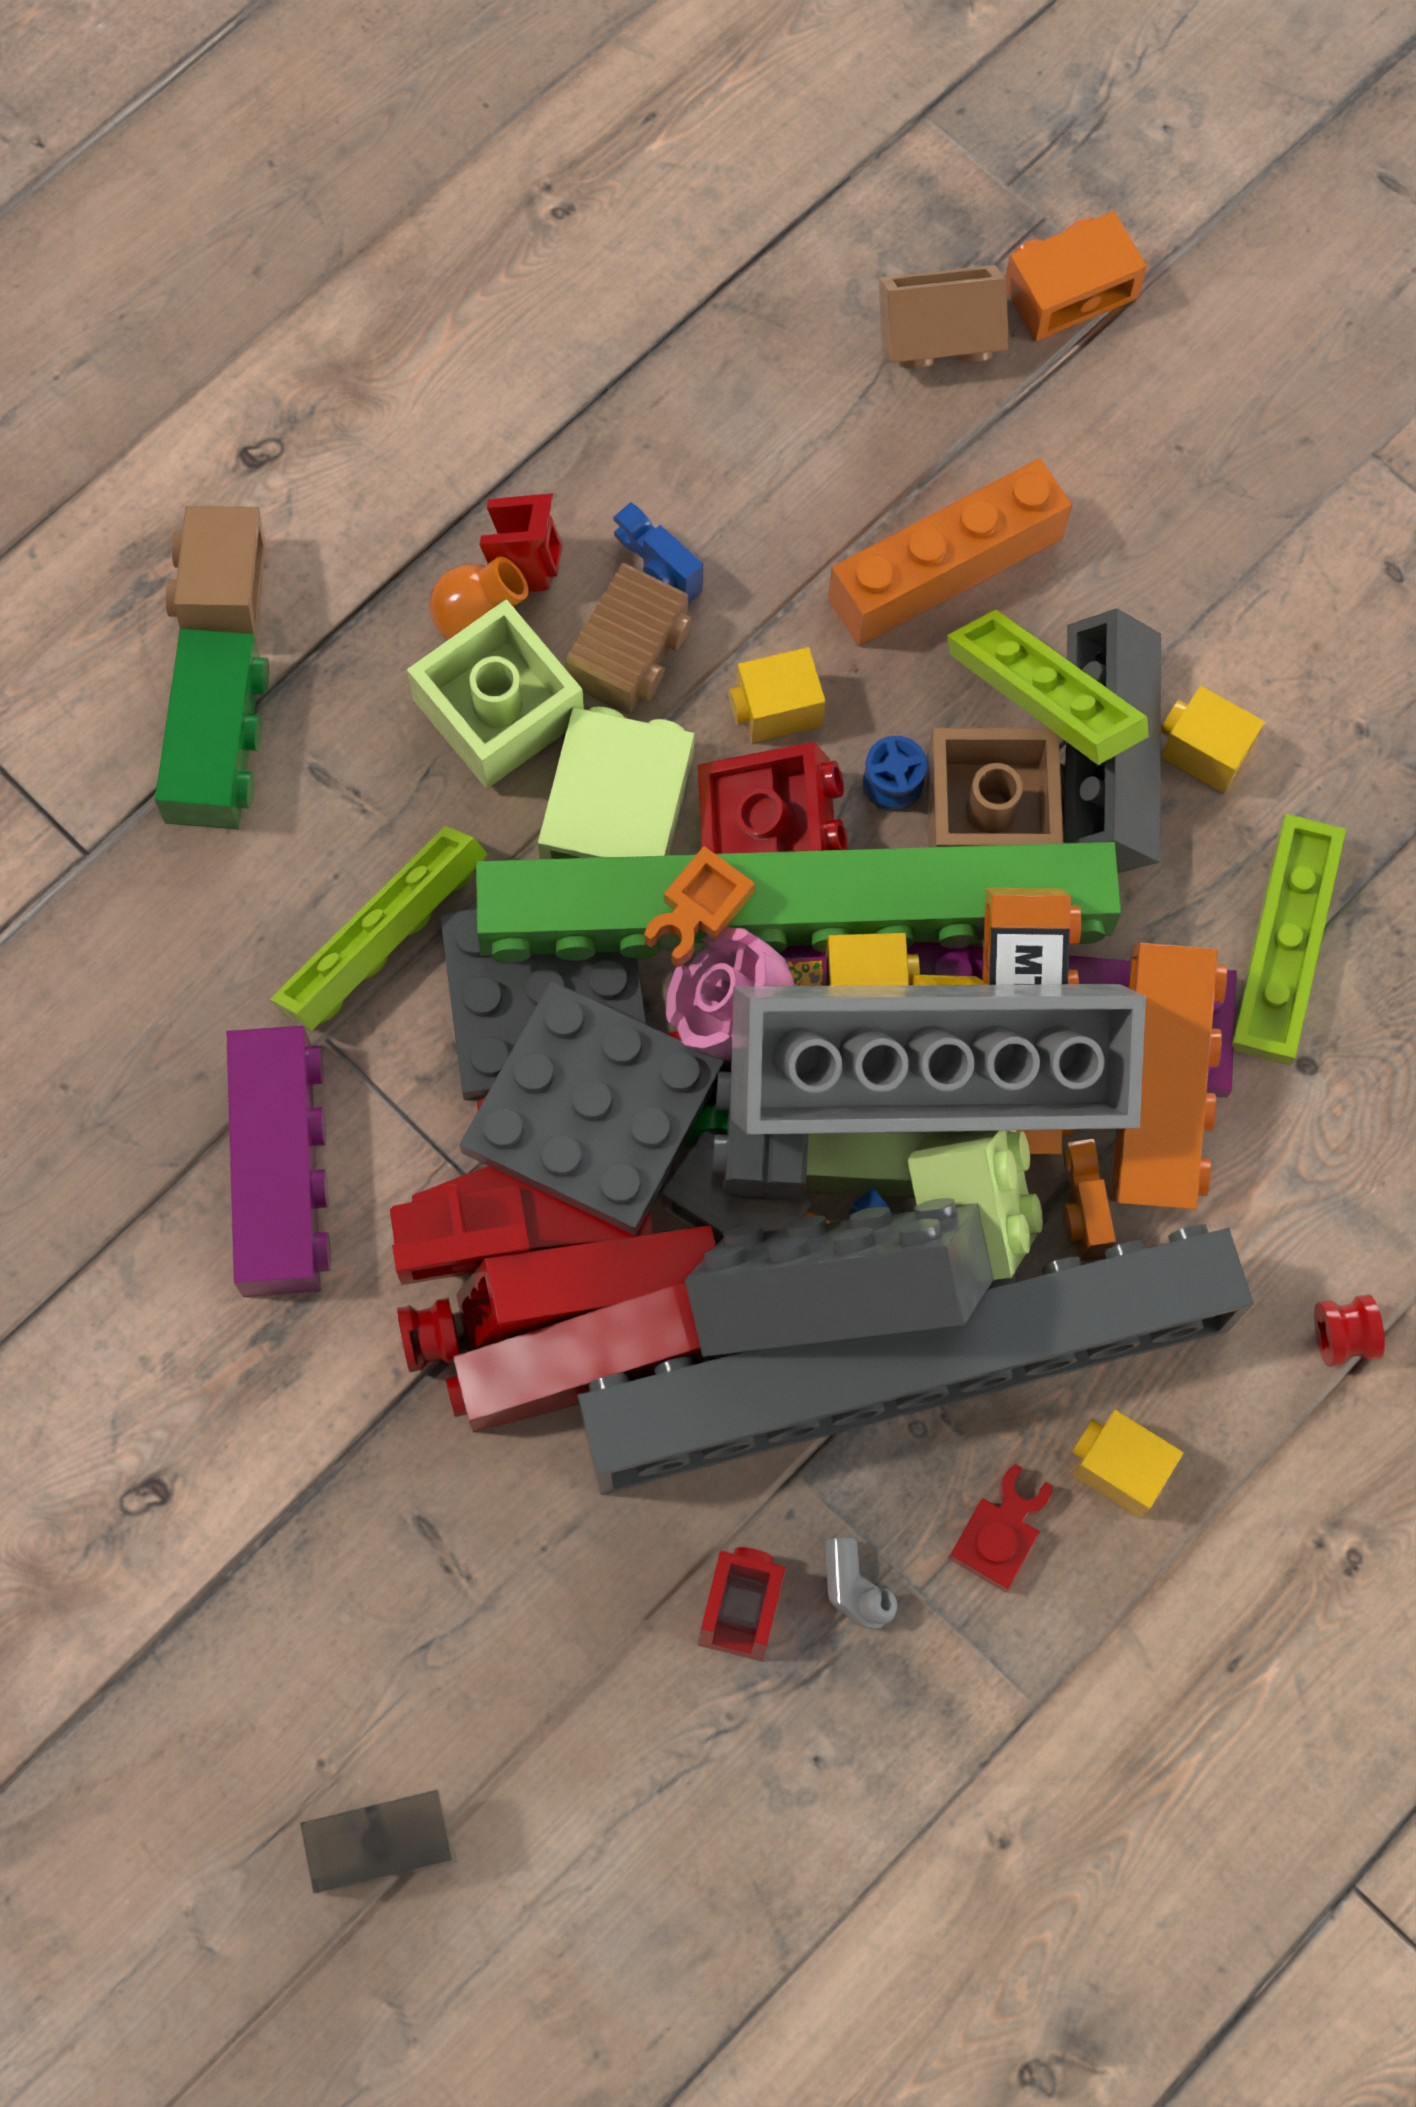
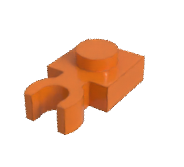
M703 846L665 891L664 903L674 911L658 915L650 921L644 934L645 944L652 948L662 935H677L681 939V943L672 952L671 962L677 968L684 965L694 952V936L699 930H702L712 939L716 940L755 893V883Z
M1094 1139L1068 1142V1150L1063 1151V1159L1072 1195L1070 1197V1204L1063 1205V1223L1066 1237L1069 1243L1078 1242L1081 1260L1106 1257L1105 1251L1114 1246L1116 1239L1104 1179H1100L1095 1142Z

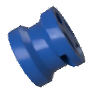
M888 736L878 740L870 748L865 762L863 790L875 806L887 811H902L911 807L920 798L928 769L927 757L922 747L912 739L903 736ZM885 774H887L888 776H890V777H892V778H895V781L889 780V779L885 776Z

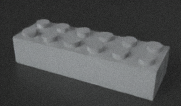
M1121 984L733 986L730 1119L746 1134L1140 1128L1146 995Z

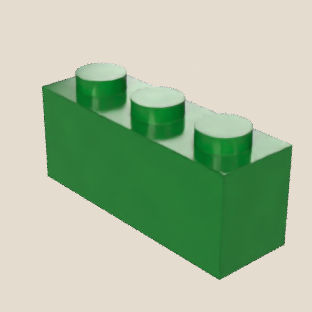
M182 628L179 630L155 794V802L165 824L239 829L241 809L251 808L254 794V775L252 771H247L249 751L259 750L262 734L261 715L254 714L257 694L265 695L267 693L269 683V660L260 656L254 634Z

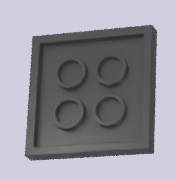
M477 909L440 914L464 1100L487 1096L550 981L646 1024L637 958L625 957L621 952H595V955L591 958L576 961L561 959L556 954H531L530 958L525 961L513 963L500 962L493 959L492 956L480 955L477 934Z
M550 981L460 1142L461 1153L636 1236L717 1084L718 1071H724V1060L698 1053L670 1035Z

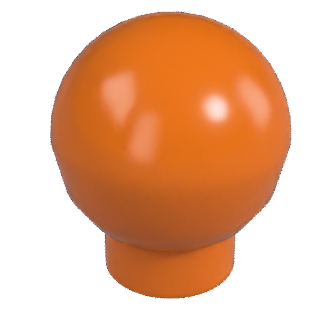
M497 557L486 566L467 563L446 571L432 589L429 602L432 622L439 634L448 641L506 599L515 608L517 604L527 598L528 585L519 568L505 557Z

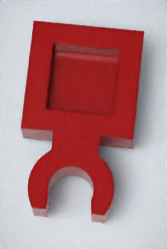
M1017 1464L1010 1467L1001 1479L999 1494L1002 1502L998 1507L982 1498L948 1557L949 1560L1005 1593L1009 1590L1041 1532L1024 1521L1028 1515L1039 1512L1047 1504L1053 1489V1485L1045 1482L1035 1498L1024 1499L1020 1497L1014 1487L1015 1480L1022 1470V1467Z

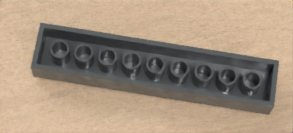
M1206 1224L1193 1225L1168 1235L1170 1243L1146 1249L1142 1240L1131 1241L1106 1250L1105 1255L1107 1259L1082 1265L1080 1257H1069L1043 1266L1041 1268L1042 1276L1018 1281L1014 1273L1012 1278L993 1280L966 1324L962 1326L720 1354L721 1358L696 1365L693 1357H680L656 1365L654 1367L656 1375L629 1382L628 1374L625 1373L596 1379L588 1384L590 1392L578 1395V1401L600 1495L1228 1332L1254 1304L1230 1229L1228 1227L1209 1232Z

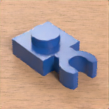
M632 502L613 517V521L620 526L614 531V536L627 549L637 553L643 559L644 573L687 593L688 604L703 591V563L661 524L655 528L645 513Z

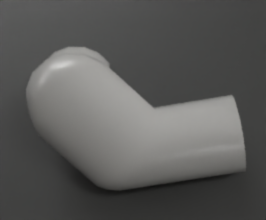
M856 1538L825 1540L827 1589L831 1604L858 1626L864 1628H881L885 1623H889L894 1619L898 1604L893 1592L888 1588L881 1590L860 1575L858 1540Z

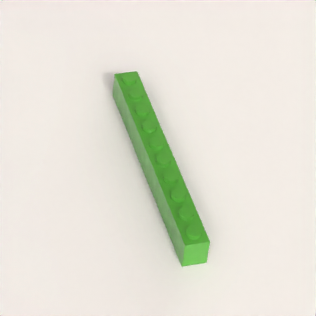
M1115 842L716 854L755 883V893L727 927L749 931L766 942L778 953L784 951L787 946H812L816 951L826 952L828 935L906 933L907 948L911 947L914 942L939 941L940 945L946 948L969 947L976 944L978 940H984L985 887L1064 889L1071 895V905H1080L1081 936L1079 944H1091L1101 941L1105 936H1112L1121 915ZM696 855L476 861L477 934L480 955L492 956L493 959L500 962L513 963L525 961L530 958L531 954H556L561 959L576 961L591 958L595 955V952H621L625 957L638 959L655 956L659 953V950H674L681 943V939L677 935L664 934L651 948L645 944L644 934L652 919L658 915L674 911L664 903V893ZM699 930L694 936L695 948L692 956H696L708 946L707 943L701 940L707 935L702 930Z

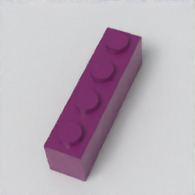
M304 1026L226 1031L234 1284L243 1297L321 1292L320 1272L331 1271L329 1233H319L318 1209L328 1208L327 1172L326 1169L316 1170L315 1146L326 1145L324 1108H314L313 1085L324 1083L321 1046H311Z

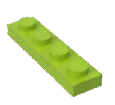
M997 609L947 635L949 654L1097 765L1149 737L1146 715Z
M1285 814L1281 821L1235 1019L1231 1043L1235 1052L1291 1066L1296 1058L1346 834L1345 828L1290 814Z
M445 825L270 1000L284 1016L304 1026L311 1032L319 1024L330 1020L341 1009L343 1000L364 979H368L378 973L385 965L387 956L407 936L418 932L428 923L431 912L451 892L461 889L471 880L475 872L476 861H483L488 856L486 851L475 837Z

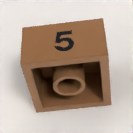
M933 728L926 756L928 767L929 848L1063 843L1059 736L1049 728Z

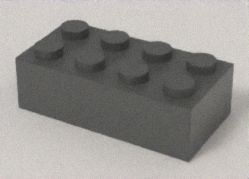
M940 1198L917 1205L914 1208V1212L891 1215L888 1207H873L852 1214L850 1220L827 1223L825 1216L815 1215L791 1221L786 1225L787 1229L764 1232L761 1224H748L726 1231L723 1234L724 1238L714 1249L704 1254V1259L685 1278L702 1356L965 1325L994 1280L978 1204L956 1206L954 1199Z

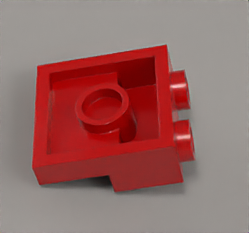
M815 742L697 764L702 847L705 846L715 854L848 850V840L844 824L841 819H834L833 799L841 798L844 793L842 772L837 761H830V758Z

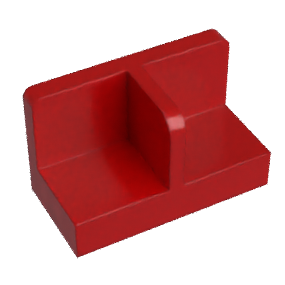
M453 1184L446 1186V1197L392 1206L390 1208L394 1237L392 1249L395 1269L401 1285L474 1273L485 1258L531 1252L520 1188L517 1185H510L459 1194L457 1185Z

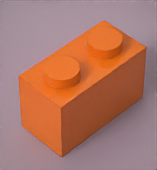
M1112 211L1096 219L1092 217L1082 218L1060 234L1043 241L1041 239H1032L1019 246L1009 256L1005 276L1007 293L1033 339L1037 342L1138 299L1147 265L1115 211Z

